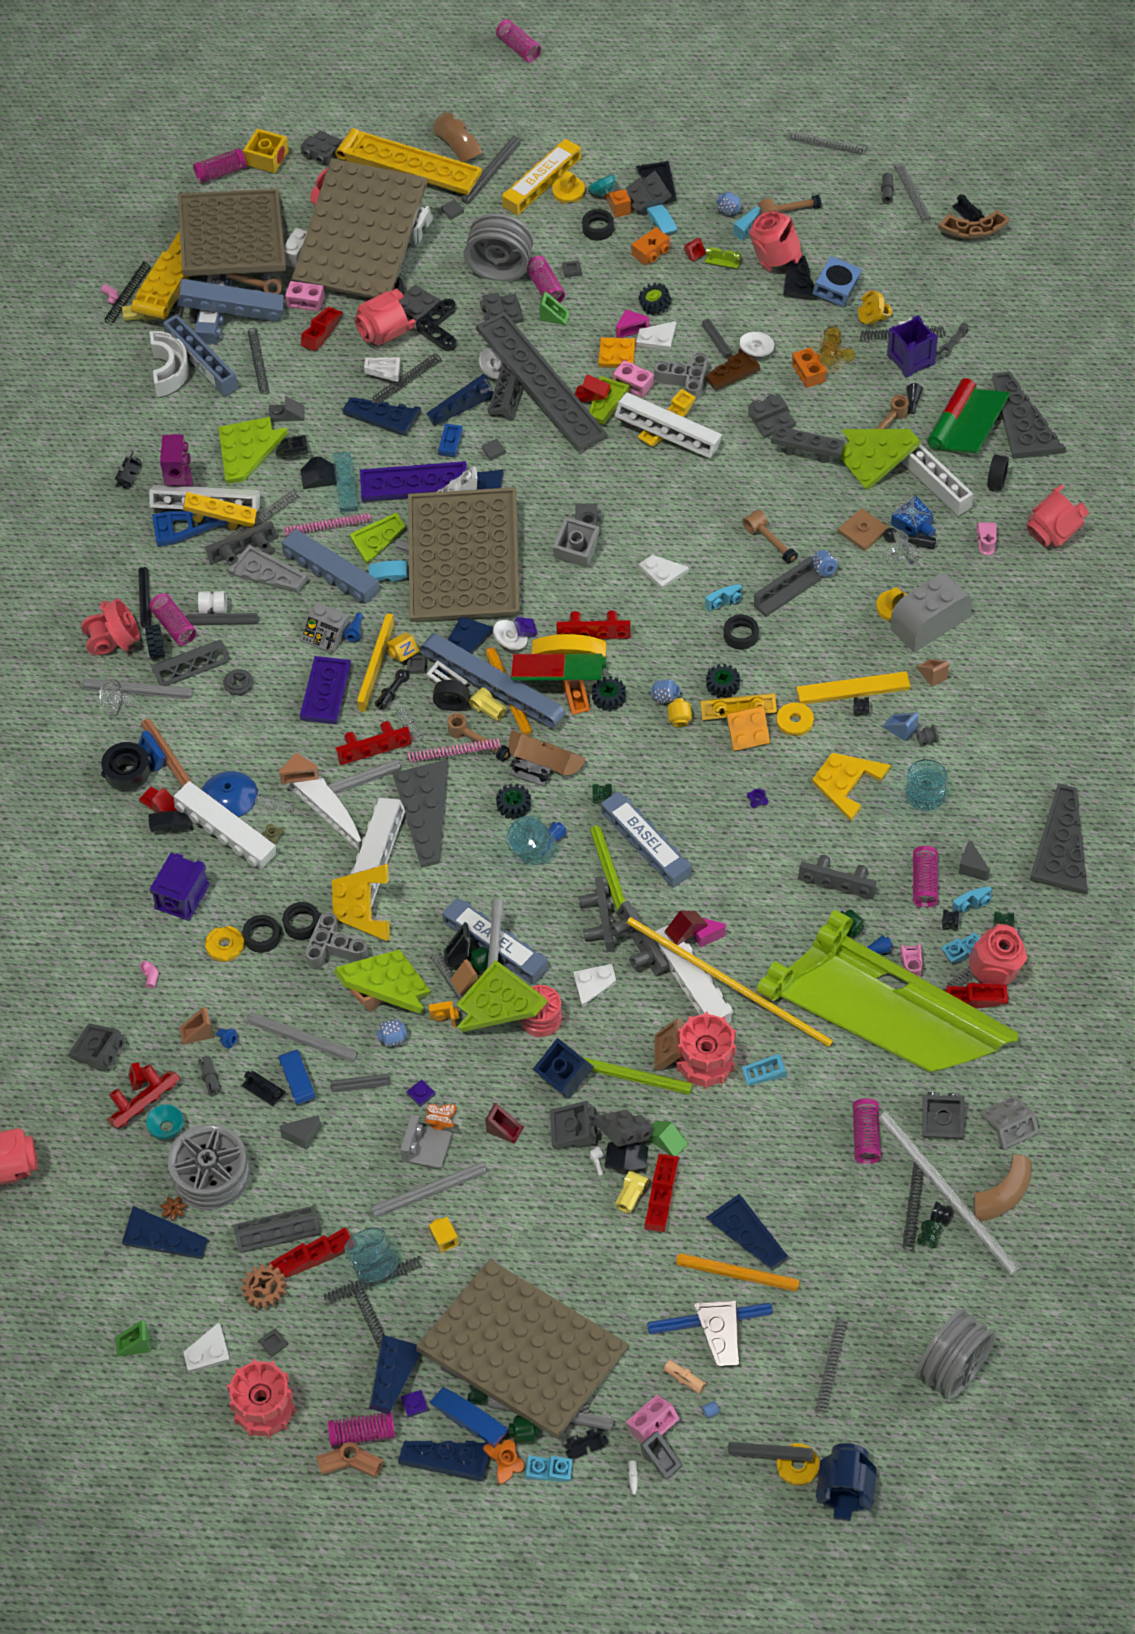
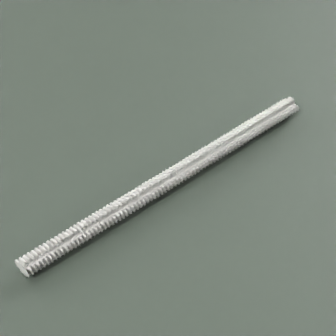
M884 1112L879 1117L880 1122L887 1127L886 1129L890 1131L902 1148L908 1152L909 1156L913 1158L914 1162H916L929 1180L936 1185L935 1187L939 1189L940 1193L944 1195L973 1232L979 1236L978 1238L984 1242V1245L989 1248V1251L994 1254L1000 1264L1006 1268V1271L1013 1275L1019 1267L1016 1268L1017 1265L1014 1266V1261L1011 1262L1012 1259L1009 1260L1010 1257L1006 1256L1007 1253L1004 1254L1005 1251L1002 1247L999 1248L1000 1245L997 1241L994 1242L995 1239L992 1235L989 1236L990 1233L984 1230L985 1227L979 1224L980 1221L974 1218L975 1215L969 1212L970 1209H966L967 1206L963 1204L964 1202L961 1203L962 1200L958 1198L955 1192L953 1193L952 1188H950L947 1182L944 1183L945 1180L942 1176L936 1173L937 1171L933 1169L934 1167L930 1165L931 1163L928 1164L929 1161L925 1159L916 1146H913L914 1143L909 1140V1137L891 1119L892 1117Z

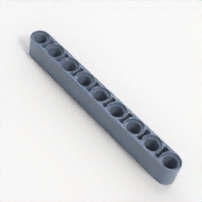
M432 633L420 646L422 653L430 659L440 661L458 675L481 688L487 689L491 694L549 727H555L566 713L560 704L518 680H511V676L438 634Z

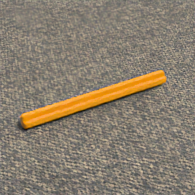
M494 647L487 648L486 655L490 664L506 673ZM509 704L521 733L530 735L532 729L525 713Z
M682 1253L677 1255L676 1264L679 1266L795 1292L799 1288V1280Z

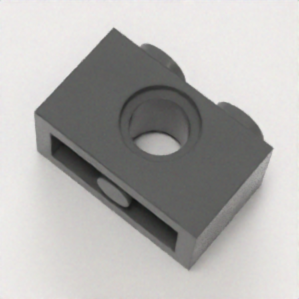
M597 503L575 504V520L600 527L598 536H601V525H597V522H601V511H597Z

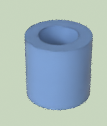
M715 1401L701 1407L707 1419L720 1413Z

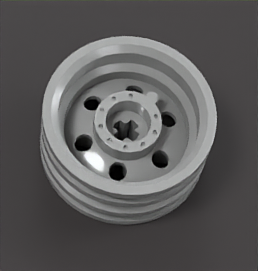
M504 214L483 215L477 218L470 227L464 249L465 262L474 273L485 279L505 282L516 280L527 269L533 247V236L526 225L511 216Z
M218 1124L194 1126L183 1132L174 1141L168 1154V1169L174 1189L182 1201L194 1208L213 1210L225 1207L238 1199L247 1187L250 1168L245 1147L239 1136L227 1127ZM228 1167L232 1168L229 1173L225 1170ZM196 1177L195 1182H191L190 1179Z
M965 1310L957 1311L941 1327L926 1349L917 1368V1378L920 1380L925 1379V1383L929 1386L936 1384V1391L940 1394L945 1393L947 1399L952 1400L956 1398L985 1362L995 1342L996 1332L992 1329L987 1330V1326L984 1323L977 1324V1319L972 1315L968 1316Z

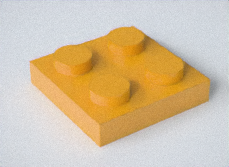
M601 337L598 367L618 368L623 361L634 364L635 338Z
M763 705L726 713L733 751L770 743Z

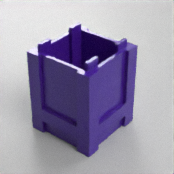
M919 315L914 316L911 320L901 325L889 328L887 357L893 360L901 369L904 377L908 378L925 367L935 365L938 337L927 328Z
M170 853L149 889L153 895L154 909L190 921L210 885L209 881H207L206 865L204 862L198 860L193 862L183 858L181 854Z

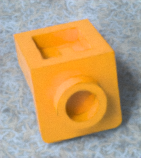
M452 1001L429 1004L431 1020L443 1021L451 1017L452 1027H456L455 1020L459 1019L458 1009L453 1008Z

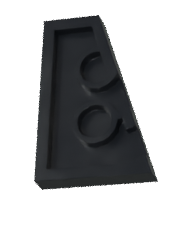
M669 161L636 166V171L642 180L654 171L658 173L672 195L663 203L676 201Z
M802 255L798 263H794L793 260L788 262L786 265L783 295L817 301L818 297L813 294L814 283L810 278L806 256Z

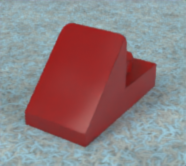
M587 374L583 384L577 386L575 396L580 402L603 400L607 398L611 386Z
M150 786L139 798L141 804L156 813L178 811L175 808L174 798L164 787L158 791Z

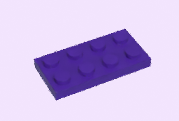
M314 656L300 712V720L337 724L351 669V660Z

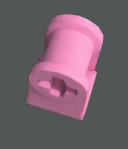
M977 522L979 551L983 555L989 556L995 552L997 540L996 522Z
M921 944L916 946L900 945V957L903 968L921 977Z

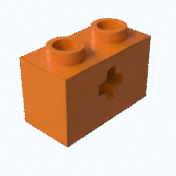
M655 227L631 244L632 256L645 266L650 262L653 263L660 255L666 254L669 251L670 237Z

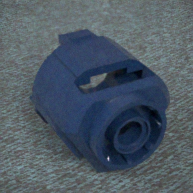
M840 1443L832 1447L830 1455L820 1460L816 1489L817 1503L833 1508L834 1519L850 1521L852 1511L871 1510L874 1502L877 1468L869 1460L867 1449L852 1443Z

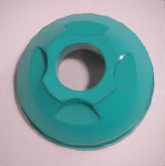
M614 173L587 186L589 192L602 196L612 191L616 181Z
M169 1104L159 1105L152 1109L146 1120L150 1134L160 1140H168L177 1136L181 1132L184 1123L181 1111ZM165 1122L172 1124V1128L169 1131H162L160 1127Z

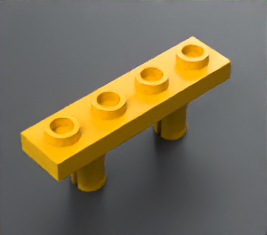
M186 492L183 505L184 511L193 513L192 518L196 522H201L204 516L228 521L227 527L230 530H236L239 524L252 528L255 524L257 509L190 492Z
M775 693L701 700L702 720L726 718V713L761 705L764 706L765 714L777 712Z

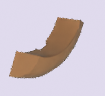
M444 112L436 118L433 126L435 136L443 138L451 146L460 162L467 161L483 153L473 134H468L466 125L460 119L456 120L453 118L454 115L452 113Z
M997 209L991 215L975 222H969V220L960 219L948 214L939 224L938 229L954 237L977 239L1000 231L1008 224L1010 218Z
M513 730L510 733L509 750L513 756L548 767L562 775L576 773L586 759L544 741L543 744V741Z
M1013 1154L1011 1169L1007 1177L996 1187L974 1194L973 1209L976 1220L986 1221L997 1218L1019 1203L1031 1179L1032 1166L1031 1160L1028 1157Z

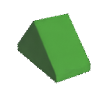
M546 291L543 292L539 304L540 321L566 325L570 311Z
M655 1121L652 1124L653 1129L649 1140L669 1155L678 1156L688 1145L672 1122Z
M141 1320L116 1336L117 1356L150 1352L149 1332L145 1321Z

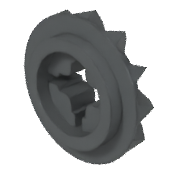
M242 669L230 671L223 680L225 690L229 691L231 695L236 693L238 696L243 692L246 694L247 690L252 688L253 683L252 675ZM235 679L241 682L242 685L235 684Z

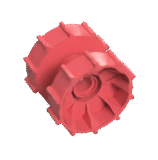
M706 1011L702 1015L689 1016L682 1029H678L677 1038L679 1039L677 1053L682 1056L678 1058L676 1071H680L687 1082L704 1086V1089H707V1086L718 1083L724 1084V1079L729 1075L730 1071H734L735 1063L732 1061L733 1056L736 1054V1045H734L736 1030L732 1029L725 1021V1017L720 1018L716 1015L708 1014Z
M255 1359L252 1360V1363L240 1369L236 1368V1374L233 1376L231 1383L227 1384L228 1393L231 1397L229 1404L231 1410L235 1411L236 1415L234 1417L235 1425H240L248 1432L249 1437L252 1435L267 1436L268 1439H270V1435L278 1433L282 1429L287 1430V1424L291 1419L292 1413H296L295 1406L292 1403V1389L288 1387L287 1383L289 1382L288 1373H283L280 1368L275 1366L274 1361H271V1363L264 1361L256 1362ZM260 1397H266L262 1402L257 1401Z

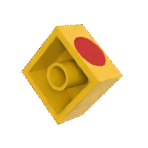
M256 129L243 149L247 166L275 173L289 151L287 137Z

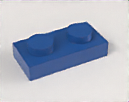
M445 423L438 455L456 457L463 432L462 425Z
M149 731L142 732L138 745L142 746L148 756L151 757L152 762L150 766L153 771L161 770L166 758L165 754L161 751Z

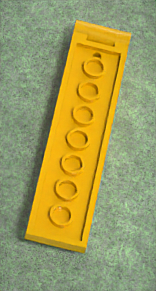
M356 128L350 129L335 151L336 156L341 160L427 177L430 184L466 195L470 193L482 174V168L368 134Z
M180 230L168 250L161 253L136 293L131 305L132 313L165 320L178 298L181 279L189 280L191 277L183 276Z

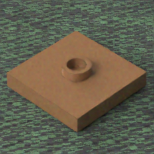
M861 508L838 528V533L863 551H866L883 536L884 531L889 527Z
M676 1018L654 1034L655 1070H663L682 1056L677 1053L679 1039L677 1038L678 1029L683 1027L682 1019Z

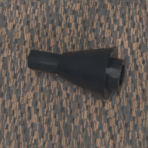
M911 383L906 386L909 403L908 414H915L916 405L923 392V387L918 383Z

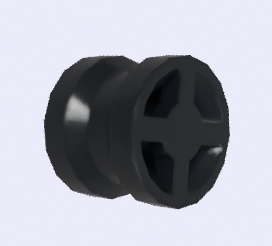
M854 697L853 715L864 714L869 716V697H864L863 699Z
M943 909L942 929L951 927L953 930H958L959 910L949 912L947 909Z
M936 1201L930 1221H939L942 1225L946 1226L952 1206H943L940 1202Z

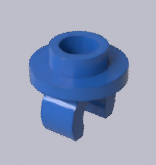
M220 1028L216 1033V1036L221 1037L219 1041L222 1042L225 1048H231L237 1042V1032L234 1029L224 1030Z

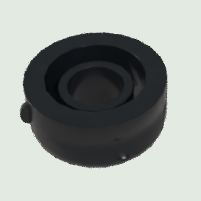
M117 743L107 749L102 757L101 766L103 771L101 776L106 779L111 787L117 790H134L147 781L150 775L152 759L148 756L146 750L136 743ZM124 766H134L128 771L120 770Z

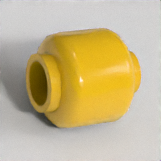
M677 698L668 704L667 716L669 723L673 724L674 727L687 726L692 720L690 703L682 698Z

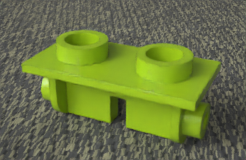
M711 246L710 248L707 247L705 263L738 269L742 256L738 251L725 250V252H722V249Z

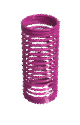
M506 19L497 26L496 36L525 61L532 62L529 59L530 57L526 58V55L532 51L534 46L536 51L532 58H538L541 46L512 21ZM504 28L505 30L507 28L508 32L502 36V29Z
M240 148L214 156V158L211 157L193 163V169L196 178L200 179V184L247 167L246 159Z
M543 256L531 258L526 270L541 296L545 291L551 295L558 290L556 294L559 291L562 294L555 300L559 303L563 301L565 292Z
M158 594L150 601L149 609L178 645H186L185 641L180 640L182 638H178L182 636L181 634L186 631L184 637L188 636L186 639L189 642L194 640L197 633L196 629L168 594Z
M919 846L913 850V902L920 907H932L938 902V851L931 846ZM920 851H932V852H934V853H931V852H921V853H918V852H920ZM919 854H933L934 856H932V855H921V856H917V855H919ZM918 896H928V897H929V896H933V897H931V898H921V897H918ZM917 898H919V899H928V900H929V899H933V898H935V899H934V900H931V901H921V900H918Z
M871 1098L858 1099L853 1103L854 1159L862 1164H873L881 1159L879 1103ZM863 1104H871V1105H875V1106H876V1107H874V1106H861V1107L856 1108L857 1106L863 1105ZM862 1153H874V1154H870V1155H868V1156H874V1155H878V1156L871 1157V1158H864V1157H860V1156H858V1155L864 1156V1154H862Z
M392 1411L390 1414H385V1420L383 1413H381V1420L380 1414L377 1413L378 1425L375 1413L373 1414L374 1425L372 1414H370V1425L368 1415L366 1414V1424L364 1415H362L363 1429L360 1416H358L359 1429L356 1416L354 1417L355 1429L353 1417L350 1418L351 1428L349 1418L347 1417V1428L345 1418H343L344 1433L341 1419H339L340 1433L337 1419H335V1422L334 1420H328L330 1446L338 1447L339 1444L342 1446L350 1442V1440L352 1443L355 1440L356 1444L358 1440L359 1443H362V1440L364 1443L366 1440L367 1442L370 1440L373 1442V1436L375 1441H377V1437L379 1441L381 1437L383 1440L385 1437L387 1440L388 1438H395Z

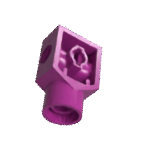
M184 434L162 435L160 465L164 485L193 486L191 469L188 465L191 463V455L187 453L189 446L188 441L184 439Z

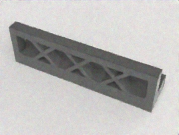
M502 363L487 412L489 415L502 413L507 420L511 421L514 420L524 387L509 369L507 370L508 367ZM510 376L509 379L503 383V380ZM506 389L505 392L499 396V393ZM502 402L500 407L495 408V406Z
M809 556L754 594V607L767 617L819 582L821 576L813 569V559Z
M216 640L153 664L151 669L155 673L159 685L165 686L230 660L222 640ZM221 649L224 659L219 661L211 659L213 652ZM199 656L207 659L203 667L193 665ZM181 663L190 665L185 674L176 671ZM167 669L173 672L169 680L162 681L160 671Z
M315 1206L233 1224L239 1252L321 1233Z

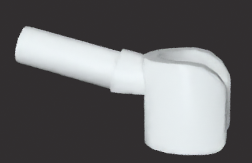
M596 1147L590 1151V1158L594 1162L600 1177L603 1176L599 1159L604 1156L601 1149Z

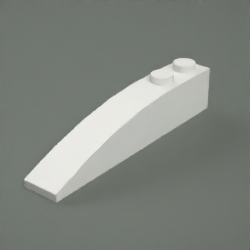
M319 776L318 780L286 784L360 852L362 842L354 822L341 801L326 785L325 780L321 776Z

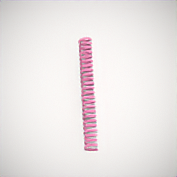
M367 512V514L363 513V516L362 514L359 516L356 514V518L354 515L352 517L349 515V519L347 516L345 519L342 516V521L339 517L338 520L337 518L331 519V522L329 519L327 521L324 520V523L322 520L320 522L317 521V525L315 521L313 524L310 522V526L309 523H306V525L303 523V528L301 524H299V527L297 524L296 526L292 525V528L289 525L288 528L285 526L284 536H287L286 532L289 535L290 531L292 533L295 529L302 530L304 534V528L306 533H308V529L311 533V528L315 532V527L317 531L318 527L322 531V526L324 530L326 529L325 526L329 530V524L331 529L333 528L332 525L336 528V523L338 528L340 527L339 524L343 527V521L345 526H347V522L350 526V520L352 525H354V521L357 525V520L361 524V519L364 524V519L366 523H368V518L372 522V516Z
M497 737V745L494 738L493 745L491 739H489L490 747L486 739V748L482 740V747L480 741H478V747L476 741L474 742L475 750L473 743L471 742L470 750L469 743L467 742V749L465 743H463L464 752L462 745L459 744V752L458 745L456 744V752L454 745H452L453 753L449 745V754L445 746V754L443 747H441V753L438 747V756L436 749L434 748L433 756L432 749L430 748V756L428 749H426L427 758L424 750H422L423 758L420 750L419 758L417 751H415L416 760L413 751L411 752L412 760L409 752L408 757L410 762H413V760L420 762V760L424 761V759L428 760V758L431 760L432 758H439V756L442 758L443 756H450V754L453 756L454 754H465V752L467 754L473 751L476 752V750L478 752L480 750H490L495 747L498 749V747L501 748Z

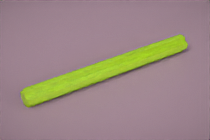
M594 825V827L590 828V833L617 911L620 905L626 901L601 827Z
M583 1057L594 1066L591 1070L593 1072L684 1094H690L692 1090V1083Z

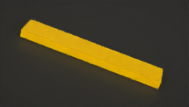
M387 613L385 615L357 698L358 710L361 712L366 711L387 648V642H389L394 627L393 614Z
M907 671L797 686L796 691L799 703L811 704L910 690L911 686Z

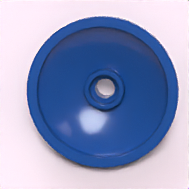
M237 771L218 773L212 776L202 788L203 792L238 818L248 813L254 807L258 797L254 781L248 775Z

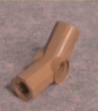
M352 1442L343 1444L340 1449L316 1456L322 1475L347 1467L354 1468L375 1478L380 1473L383 1465V1459L359 1449ZM349 1453L355 1454L352 1458L345 1457Z

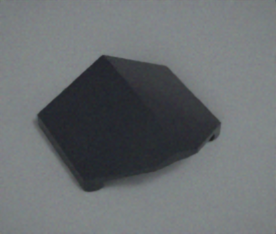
M306 435L283 438L276 449V456L308 454Z
M316 456L311 458L300 470L303 490L338 485L335 464L323 457Z
M466 922L463 923L444 949L445 964L448 967L461 965L464 960H468L470 933L468 923Z
M609 1142L607 1144L605 1167L624 1171H645L648 1146L636 1142L617 1147L613 1142Z

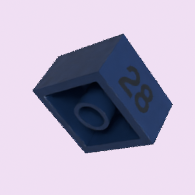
M557 1038L532 1070L559 1092L570 1098L594 1066Z

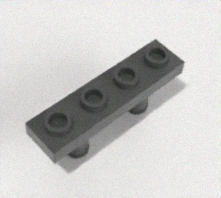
M777 425L771 437V443L785 446V454L793 455L795 449L819 454V461L822 463H827L830 457L840 459L845 445L844 440Z
M272 521L205 546L210 564L225 559L229 565H232L237 561L235 555L242 553L248 545L258 546L263 552L270 549L269 542L277 539L274 524Z
M820 855L817 865L801 862L798 880L873 900L877 881L865 878L868 871L866 866L858 865L854 875L829 869L830 857L827 855Z
M598 876L594 877L597 891L592 894L578 896L580 908L594 905L599 906L602 922L600 926L583 929L585 941L603 938L607 952H614V944H617L616 935L613 936L609 929L610 925L614 923L613 915L609 916V911L612 910L611 900L606 898V895L610 894L608 883H604L603 877Z
M623 902L616 912L621 921L610 925L611 934L615 936L628 931L641 952L629 958L633 968L647 963L655 976L662 974L668 966L665 956L662 955L653 939L627 924L630 917L640 923L642 921L630 902Z

